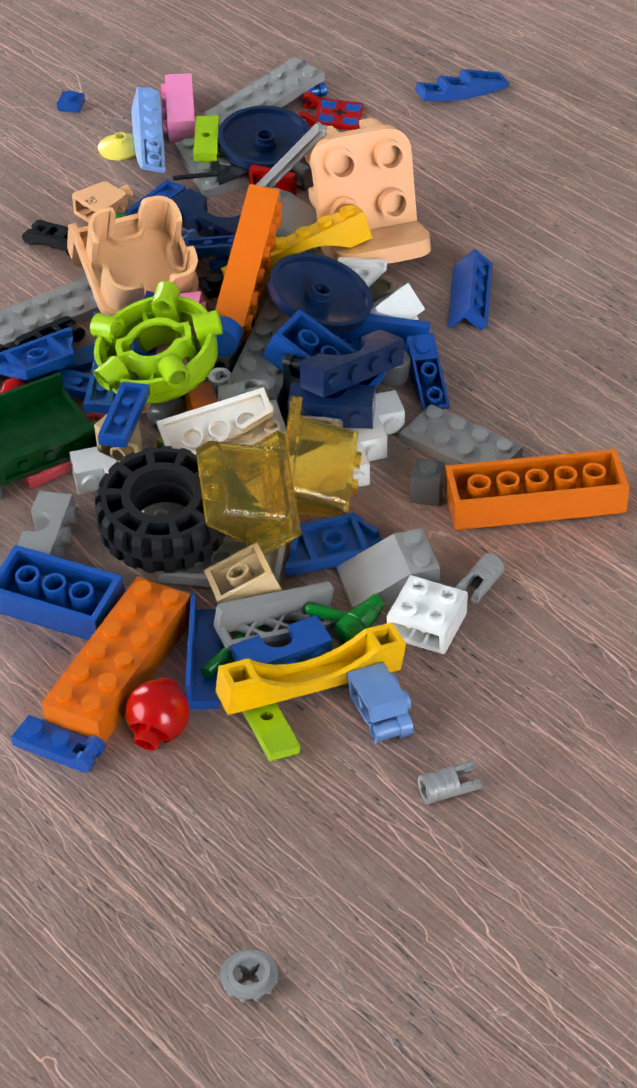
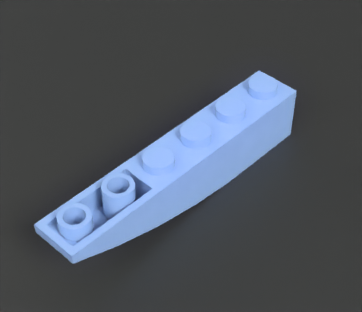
M137 87L131 108L134 148L137 161L141 169L165 173L160 92L150 87Z

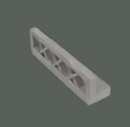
M327 581L217 604L213 627L227 652L231 651V645L260 635L265 644L289 639L288 624H285L284 621L289 619L300 621L311 617L312 615L307 614L304 609L305 605L310 602L332 608L331 601L334 588ZM331 620L321 621L326 630L334 629L337 623ZM265 625L274 630L265 633L256 629V627ZM237 631L245 634V637L232 640L228 632Z

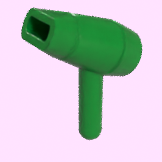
M372 594L349 612L311 602L307 603L304 609L309 615H317V617L337 622L334 626V633L341 642L346 643L373 624L382 612L384 601L380 596Z

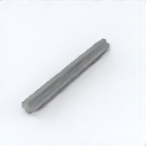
M320 122L316 123L256 185L273 188L327 134V126L322 125Z

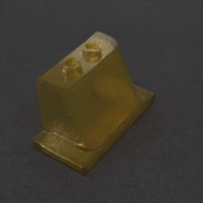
M291 396L276 500L277 524L289 526L291 512L329 517L349 513L351 496H357L358 479H354L353 476L354 468L360 469L362 452L357 451L359 432L304 416L303 397Z
M277 430L254 445L208 441L196 448L207 526L246 543L247 547L258 542L264 556L302 535L284 433Z

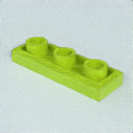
M219 115L196 116L193 149L194 161L202 163L217 161Z
M277 703L242 711L269 762L300 753V744Z

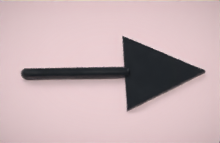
M215 164V172L176 175L172 177V180L217 176L219 185L249 174V169Z

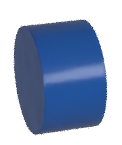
M220 316L223 334L217 335L218 356H230L236 351L242 339L243 331L234 319Z

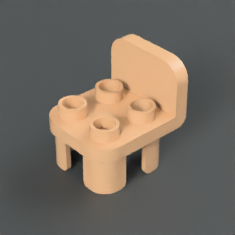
M376 118L362 119L359 121L361 129L339 132L333 126H327V134L305 155L306 162L312 167L314 187L309 188L308 191L310 202L316 209L317 220L323 216L338 212L343 206L355 204L365 212L373 238L351 249L342 246H321V250L326 257L337 261L338 257L387 259V264L419 258L430 253V233L417 221L412 150L406 135L392 125H385Z
M165 196L147 197L141 201L137 214L115 219L114 208L107 207L96 211L90 217L88 226L78 228L76 223L69 224L67 249L71 260L75 266L84 268L97 306L102 314L114 316L128 305L144 299L146 290L155 293L158 283L162 281L175 283L179 287L180 293L196 292L198 290L199 280L196 273L197 253L194 246L186 247L181 235L182 215L177 204L170 198Z

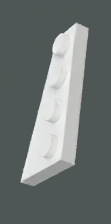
M263 387L156 421L164 446H172L175 449H189L193 454H200L206 457L273 417V409Z

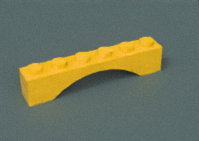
M355 204L346 205L332 215L319 218L312 225L296 229L295 233L287 237L277 238L274 252L271 251L270 270L268 274H265V285L270 278L275 264L286 256L326 245L342 246L351 249L373 238L365 212ZM227 266L221 268L223 276L225 275Z
M393 622L364 629L340 647L303 662L272 665L248 658L220 665L218 667L215 693L226 713L231 715L348 684L347 672L383 662L389 672L398 671L402 667L406 642Z

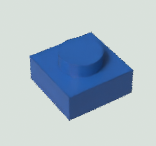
M63 91L57 102L58 111L80 112L85 102V94L75 91Z

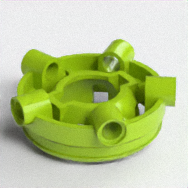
M162 281L158 283L153 297L132 303L114 316L102 313L95 314L90 323V332L92 336L97 337L94 346V356L98 368L93 372L96 380L103 388L108 391L112 389L116 394L122 382L147 384L150 387V395L146 404L164 403L188 394L207 378L216 363L218 356L217 335L223 334L218 311L208 312L197 301L179 296L180 289L175 283ZM191 327H194L196 335L193 334ZM135 338L140 349L145 353L156 347L172 344L167 350L152 356L139 355L131 347ZM185 357L188 361L186 365L183 363Z

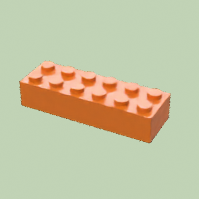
M253 184L248 186L215 309L218 311L219 316L232 318L241 326L243 331L241 341L244 342V346L253 329V319H257L259 296L262 297L264 293L265 274H268L270 270L271 251L274 252L277 242L276 232L277 229L280 230L283 214H281L283 201H279L280 190Z
M617 449L445 466V495L454 530L627 513L630 486Z
M136 577L43 699L42 708L45 721L86 737L97 736L105 743L125 716V707L130 694L136 687L151 680L189 627L191 594Z

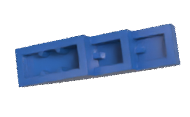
M462 69L459 77L440 75L437 83L417 82L415 91L423 101H451L486 95L508 87L509 82L500 72Z

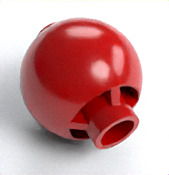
M164 677L159 680L146 681L136 687L130 694L125 707L127 724L135 734L133 743L149 751H156L160 742L168 743L176 739L185 730L190 716V707L186 695L175 681Z

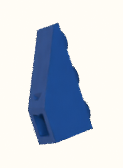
M434 334L408 336L404 350L411 358L409 376L422 411L430 404L441 409L450 408Z

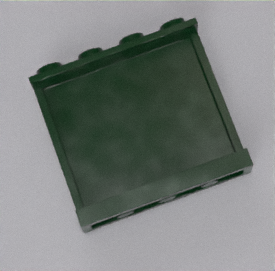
M60 372L0 394L1 487L70 461L69 452L97 447L94 424L98 421L89 422L64 389Z

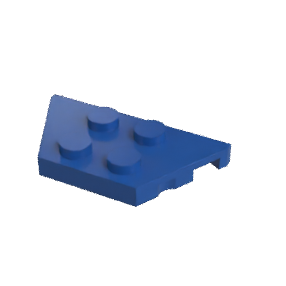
M68 327L0 352V375L23 380H35L43 374L62 370L67 365L75 363L72 328Z
M355 512L298 523L295 539L290 547L289 560L285 563V575L289 577L337 567L380 542L383 538L379 536L378 529L366 524L364 519Z

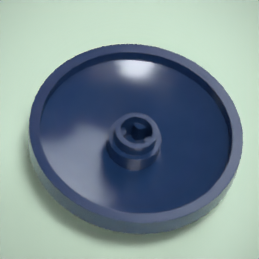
M275 106L247 107L232 113L221 123L218 130V146L227 160L241 168L249 169L252 164L273 168L310 130V127L301 116L284 108Z
M297 253L286 256L275 264L268 282L271 298L285 315L291 318L300 309L332 333H346L359 328L366 322L372 309V295L365 281L345 264L323 255Z

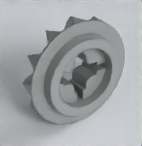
M258 950L236 952L222 965L220 971L221 986L224 987L229 998L234 996L241 1003L245 1000L254 999L258 1003L260 997L264 995L270 996L273 987L278 984L276 963L269 955ZM245 973L250 976L256 973V981L247 980L244 983L243 974Z

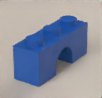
M317 615L288 625L289 644L284 647H270L264 643L260 635L231 645L232 662L248 658L272 665L303 662L332 651V638Z

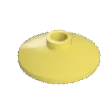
M118 132L105 137L98 144L100 155L117 161L136 157L133 134Z

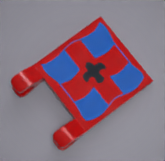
M312 92L304 93L303 99H309L310 102L304 101L303 108L312 109L317 107L315 116L307 111H300L298 114L306 120L309 127L320 122L322 125L333 126L337 129H359V121L362 117L364 103L320 98Z

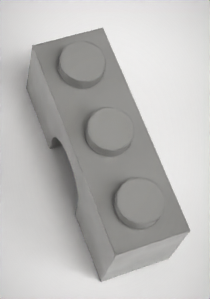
M39 491L31 509L35 531L23 530L18 546L63 558L64 545L70 542L71 526L73 523L76 524L78 520V507L74 506L73 494Z

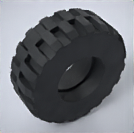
M162 446V448L154 449L152 447L144 448L138 453L132 452L126 455L122 461L114 463L108 470L109 473H105L99 482V488L95 494V509L101 541L119 561L124 560V563L131 568H141L148 573H155V571L174 573L175 570L193 568L195 563L199 561L201 563L212 555V551H217L224 542V537L228 534L230 528V499L226 479L222 477L221 471L213 463L209 464L207 458L200 454H193L189 449H175L172 446ZM160 502H172L185 507L180 512L169 516H152L141 512L144 508Z

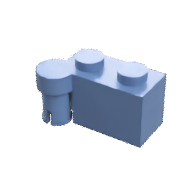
M383 662L347 672L350 698L369 726L370 735L375 744L397 736L402 739L414 734L412 720L408 713V709L411 708V700L406 690L402 691L394 672L390 673Z

